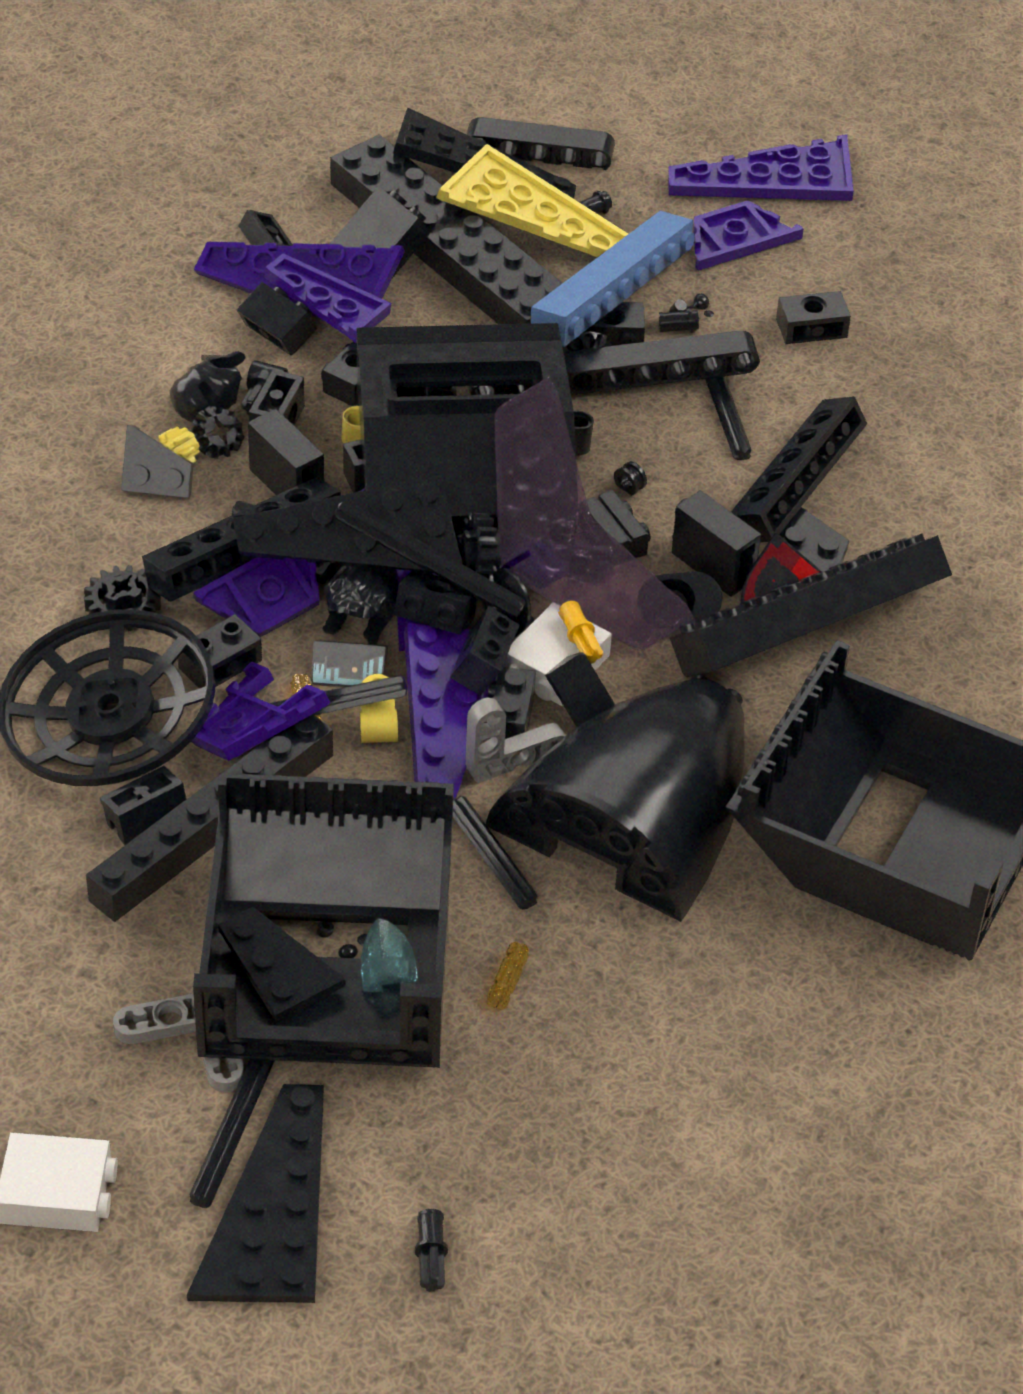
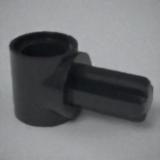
M257 360L252 362L246 381L249 391L241 402V408L248 415L271 371L274 369L288 373L287 368Z

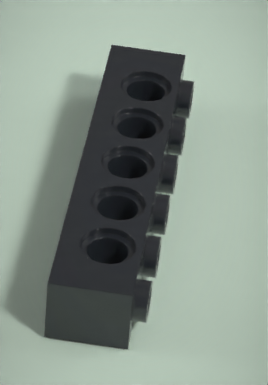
M855 396L822 400L731 511L761 534L760 542H769L774 533L780 534L867 425V421Z
M315 477L142 556L147 585L169 602L200 589L256 558L240 556L232 518L341 496V491L322 479Z

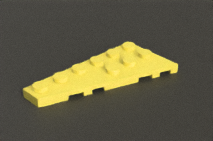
M488 144L439 189L436 199L595 257H599L628 235L619 227Z

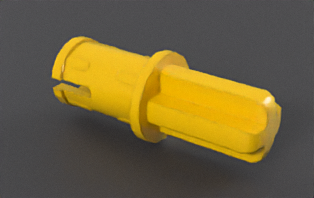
M567 601L559 607L560 611H558V614L568 630L567 637L569 641L576 644L579 652H583L586 655L590 664L595 663L597 659L603 656V650L594 635L595 627L592 622L587 621L578 602Z

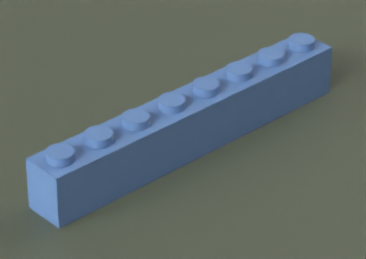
M659 211L531 307V324L558 323L562 346L565 347L689 251L695 240V235L692 232L693 220Z

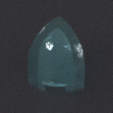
M378 918L373 923L364 940L361 954L363 991L383 992L382 985L396 982L415 983L418 981L416 960L411 944L402 931L392 923Z

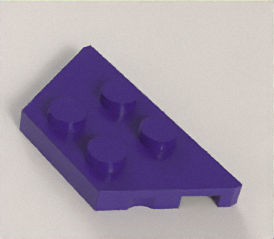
M748 200L694 216L693 233L695 235L696 269L699 271L802 239L804 229L798 224L791 228L780 223L779 215L763 210L760 206Z
M256 557L196 590L193 593V598L196 602L225 619L236 614L259 637H262L319 605L316 563L291 558L279 560Z

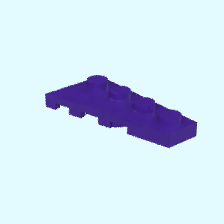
M281 254L265 267L264 278L282 289L297 302H302L311 312L355 343L357 342V328L375 327L390 314L392 303L286 254Z

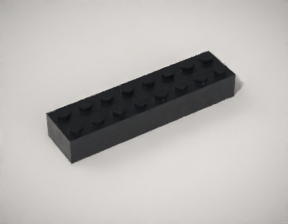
M923 533L887 544V547L882 549H876L859 555L857 559L829 567V570L824 572H818L801 578L799 582L778 587L766 595L745 600L738 606L710 614L708 618L679 627L681 633L670 637V641L685 677L709 673L952 575L938 535L925 539Z

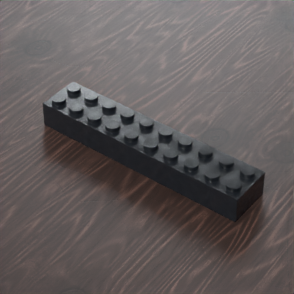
M380 134L330 157L331 185L358 208L380 186L388 194L392 190L396 191L407 201L404 207L408 210L411 206L419 210L426 217L423 223L432 232L414 254L497 324H531V307L562 284L560 280L480 215L436 199L438 191L443 185L409 158L393 154L394 146Z

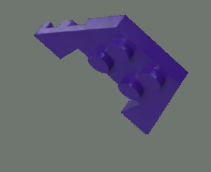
M251 662L243 669L246 675L239 684L237 681H233L225 689L228 693L225 700L219 706L213 703L205 724L191 742L197 747L229 761L321 710L331 702L325 691L308 684L278 707L253 697L271 683L274 678L268 668Z

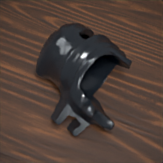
M237 351L228 355H201L202 362L190 367L186 374L174 382L169 391L170 400L175 411L183 419L193 422L197 414L209 406H223L224 409H230L232 405L237 403L239 385L242 380L239 370L235 367L245 360V354Z

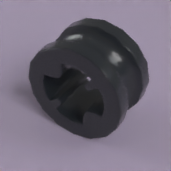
M629 461L614 472L615 484L631 496L636 494L638 489H643L647 485V477L644 470L635 462Z

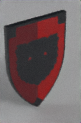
M774 533L746 576L740 603L757 596L766 595L773 589L787 584L791 585L799 582L801 578L818 572L821 573L822 571L778 533Z

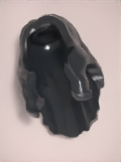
M346 566L342 574L330 577L328 583L324 585L329 616L322 628L326 634L332 635L338 633L347 619V614L353 617L369 619L363 636L368 644H377L379 635L394 614L399 584L397 570L388 571Z

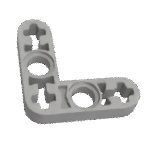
M484 698L472 705L467 715L465 765L474 781L481 783L514 771L516 766L525 763L527 766L533 764L566 735L559 725L551 723L505 739V712L497 700L494 698ZM521 751V752L519 753V755H517V756H515V757H512V756L515 755L517 752Z
M193 994L121 1008L113 1017V1029L116 1038L126 1044H136L196 1032ZM187 1008H192L194 1019H188ZM171 1012L177 1013L182 1017L179 1022L170 1025L160 1021L164 1014ZM152 1015L153 1027H149L147 1016ZM134 1020L136 1029L129 1030L126 1021ZM202 1057L208 1082L213 1089L219 1092H231L237 1089L244 1073L242 1059ZM226 1059L231 1077L224 1078L220 1073L219 1060Z

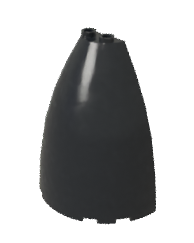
M695 674L689 680L659 687L617 703L577 726L536 760L495 802L489 811L486 825L488 828L549 858L557 849L558 840L616 867L615 890L681 922L706 883L733 823L734 816L728 811L726 805L742 780L745 753L744 712L741 707L743 699L736 690L726 689L724 686L707 679L701 674Z

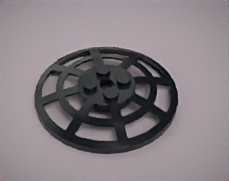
M110 610L73 619L54 628L36 640L10 668L0 690V732L10 753L23 767L37 776L55 783L71 786H102L142 776L178 755L195 738L205 724L212 709L215 696V673L209 654L201 640L189 628L172 618L155 612ZM125 628L154 630L172 637L175 641L161 656L144 648L124 646ZM110 629L109 648L87 653L70 663H67L55 651L63 644L80 636ZM186 648L194 654L205 678V687L185 693L182 677L173 665ZM124 659L140 660L153 665L143 676L134 671L123 669ZM44 660L56 674L51 677L42 689L36 705L14 702L25 678L40 661ZM109 660L108 669L95 672L85 678L77 673L92 664ZM165 674L173 685L174 696L154 700L150 687ZM64 682L73 688L65 706H49L54 694ZM204 701L197 717L189 728L174 743L166 740L177 726L184 707ZM109 703H118L111 710H103ZM173 710L168 722L158 734L146 728L153 713ZM12 716L34 718L38 737L46 748L26 756L15 739L12 728ZM47 720H68L73 732L55 742L48 731ZM132 737L144 744L131 752L113 757L115 744L127 741ZM82 741L99 745L97 758L78 756L68 752V750ZM151 750L159 752L156 756L138 765L108 773L110 766L133 761ZM58 757L62 761L73 765L94 767L92 775H72L55 772L39 765Z

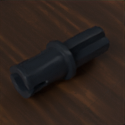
M437 1209L422 1210L417 1216L419 1243L415 1246V1255L419 1257L420 1286L426 1288L428 1292L442 1289L445 1285L444 1257L448 1254V1245L444 1242L443 1237L444 1214Z

